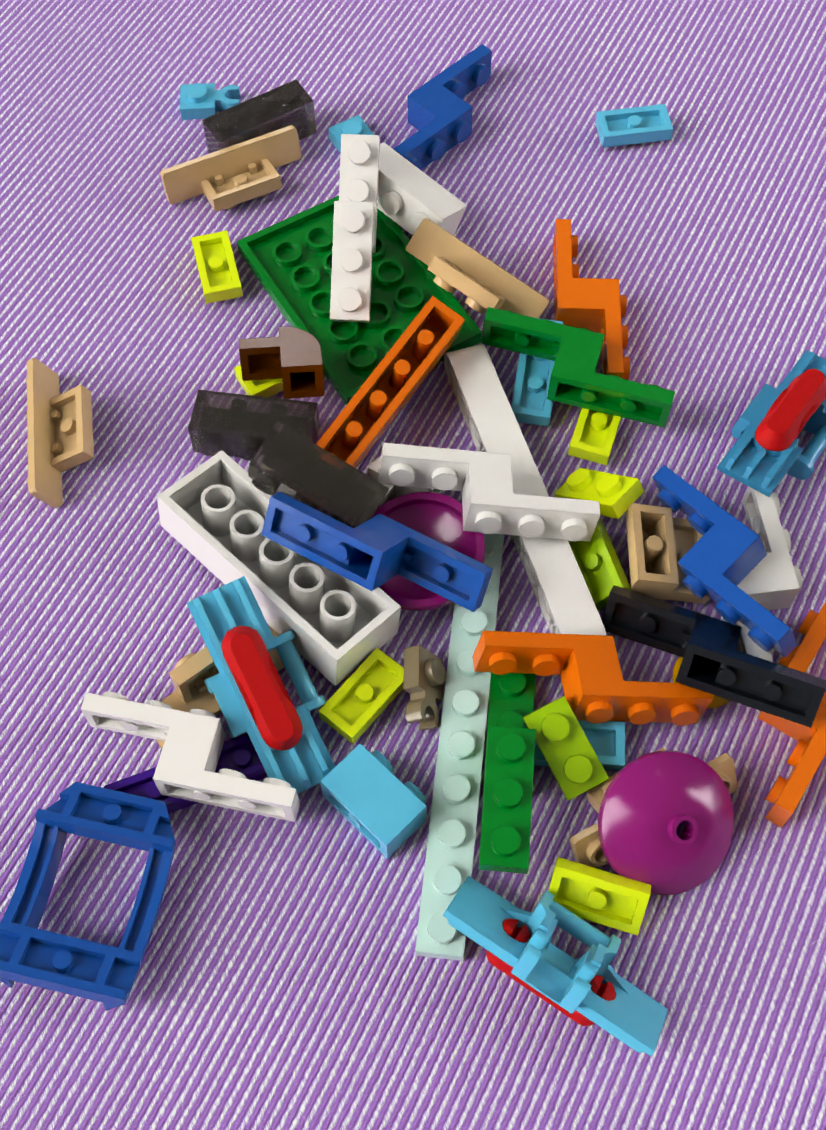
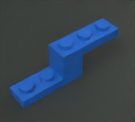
M481 44L408 95V123L419 131L393 150L422 170L433 161L439 160L445 152L458 143L464 142L472 132L473 107L462 99L490 79L492 50Z
M663 465L652 477L660 491L657 498L665 507L672 508L673 513L681 510L689 516L687 520L690 525L703 535L678 561L685 575V578L682 580L683 584L698 598L702 599L707 595L717 604L714 608L729 623L735 625L739 621L750 630L747 633L748 636L761 649L769 652L773 648L786 658L798 645L791 628L737 587L767 555L760 536Z
M281 492L271 496L269 500L262 536L370 591L375 590L396 575H400L472 612H475L482 605L493 568L382 514H378L359 526L352 528Z

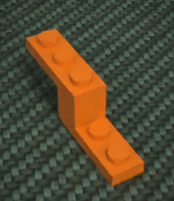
M556 219L553 238L554 320L563 321V325L585 328L593 332L605 334L601 350L602 374L615 375L629 380L630 358L623 357V349H627L628 326L621 325V318L626 316L627 298L626 295H620L619 279L579 278V264H572V258H577L578 235H571V219Z
M826 601L819 613L810 609L797 631L805 636L800 646L797 645L786 658L782 656L778 663L779 665L803 673L807 671L826 638ZM826 691L811 728L763 711L757 717L798 741L786 763L793 766L791 773L787 779L779 775L765 798L773 804L765 818L781 828L795 811L826 755Z
M483 630L472 656L475 672H492L497 675L508 673H531L538 676L561 675L565 698L577 720H586L595 724L606 721H623L636 725L661 722L685 726L697 723L713 700L712 694L681 683L624 681L613 636Z

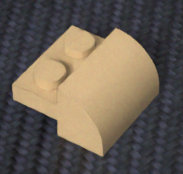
M631 503L625 512L631 590L661 601L667 599L705 604L710 598L707 595L702 599L698 598L683 584L682 580L685 578V575L678 564V561L703 535L697 532L687 519L672 517V508Z

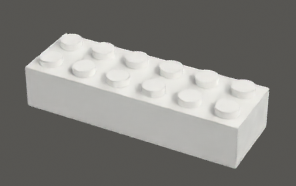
M221 450L157 495L161 526L225 585L245 576L267 624L279 635L293 630L296 638L292 641L297 651L334 686H337L357 669L376 648L380 649L398 634L401 606L379 587L370 591L262 536L269 500L273 494Z

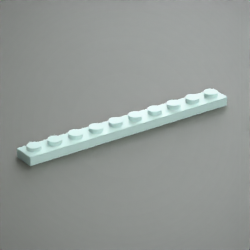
M495 533L483 534L485 541L484 564L493 568L481 607L472 612L454 603L415 956L464 960L466 935L449 925L448 919L443 914L468 876L472 877L491 672L474 671L472 656L483 630L495 631L504 534Z

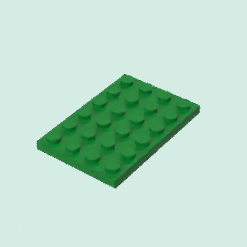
M338 195L238 240L237 246L239 253L290 326L302 329L312 334L318 340L321 346L323 373L347 405L432 296L465 319L457 338L445 353L471 347L482 342V331L453 294L441 288L433 281L436 275L427 270L429 266L406 251V246L410 239L395 221L378 208L376 253H372L370 323L331 321L330 299L334 201H339ZM444 355L442 356V358L439 360L438 363L444 361Z

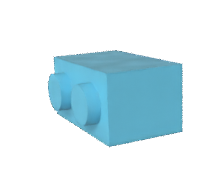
M360 743L320 781L322 794L334 808L388 859L427 821V806L424 804L427 800L424 794L412 782L406 781L403 784L391 773L394 770L393 766L384 755L377 750L370 753Z

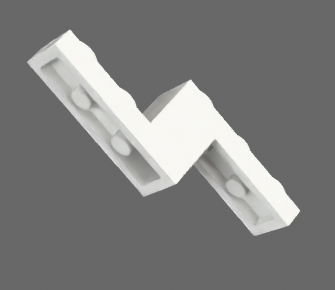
M341 134L339 201H334L330 299L331 321L370 323L372 253H376L380 155L379 135Z
M383 443L378 469V484L462 491L463 531L480 532L483 534L518 535L528 538L564 539L567 541L590 542L600 517L599 501L513 494L511 454Z
M748 486L742 500L749 527L760 536L767 555L737 587L767 610L790 608L798 591L802 588V576L797 565L793 566L791 560V539L786 528L782 529L778 495L772 493L768 497ZM738 621L735 625L742 628L736 650L773 662L770 651L766 652L754 643L747 634L750 630Z
M109 691L104 692L103 695L86 693L81 711L91 727L165 741L153 776V780L161 795L296 822L300 802L296 789L291 788L288 782L276 778H265L264 782L246 779L244 774L231 769H220L218 773H215L226 735L220 718H217L213 713L203 709H191L190 712L174 710L170 705L157 700H148L146 704L133 702L119 693Z

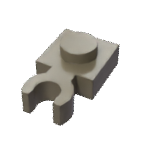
M421 645L404 648L403 690L410 693V702L406 706L407 722L415 723L420 721L419 728L421 731L438 728L439 713L435 703L442 701L443 683L445 682L446 674L443 660Z

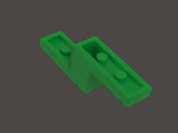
M487 308L483 324L482 344L555 361L550 378L548 400L664 428L666 426L675 391L663 389L657 385H646L625 380L615 375L596 373L605 334L593 332L585 328L554 323L547 319L524 316L509 310Z
M491 672L478 870L527 874L529 870L536 729H528L522 717L534 711L535 674L508 673L497 675Z

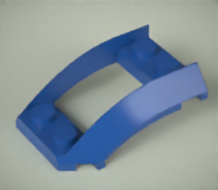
M75 782L59 793L61 799L46 810L38 809L35 815L36 825L29 851L11 901L0 923V981L11 988L16 981L103 1002L105 1011L125 1005L157 920L171 869L176 840L166 802ZM67 833L149 851L139 891L119 948L38 929L57 875Z

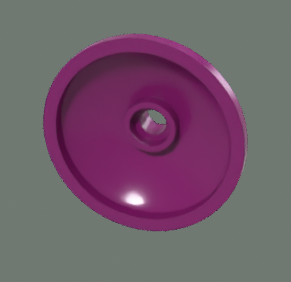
M433 492L409 493L386 502L378 508L375 514L368 518L369 520L378 514H382L484 564V535L480 532L463 531L462 503L452 497ZM396 575L379 586L404 610H432L452 603V601L400 575Z
M677 751L651 752L634 759L622 768L613 778L603 796L598 817L599 840L610 866L620 876L650 884L651 894L656 895L683 893L705 882L723 862L729 850L734 831L733 804L723 780L704 761ZM685 821V832L681 836H677L676 829L678 824Z

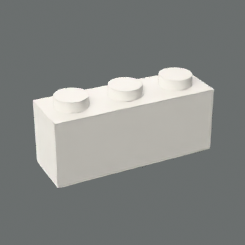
M386 143L380 144L377 208L411 235H414L424 218L430 219L454 235L467 205Z

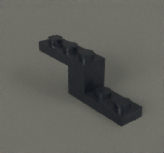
M613 585L602 618L605 631L683 657L675 682L811 728L826 691L825 679L737 651L736 647L741 626L732 625L729 622Z

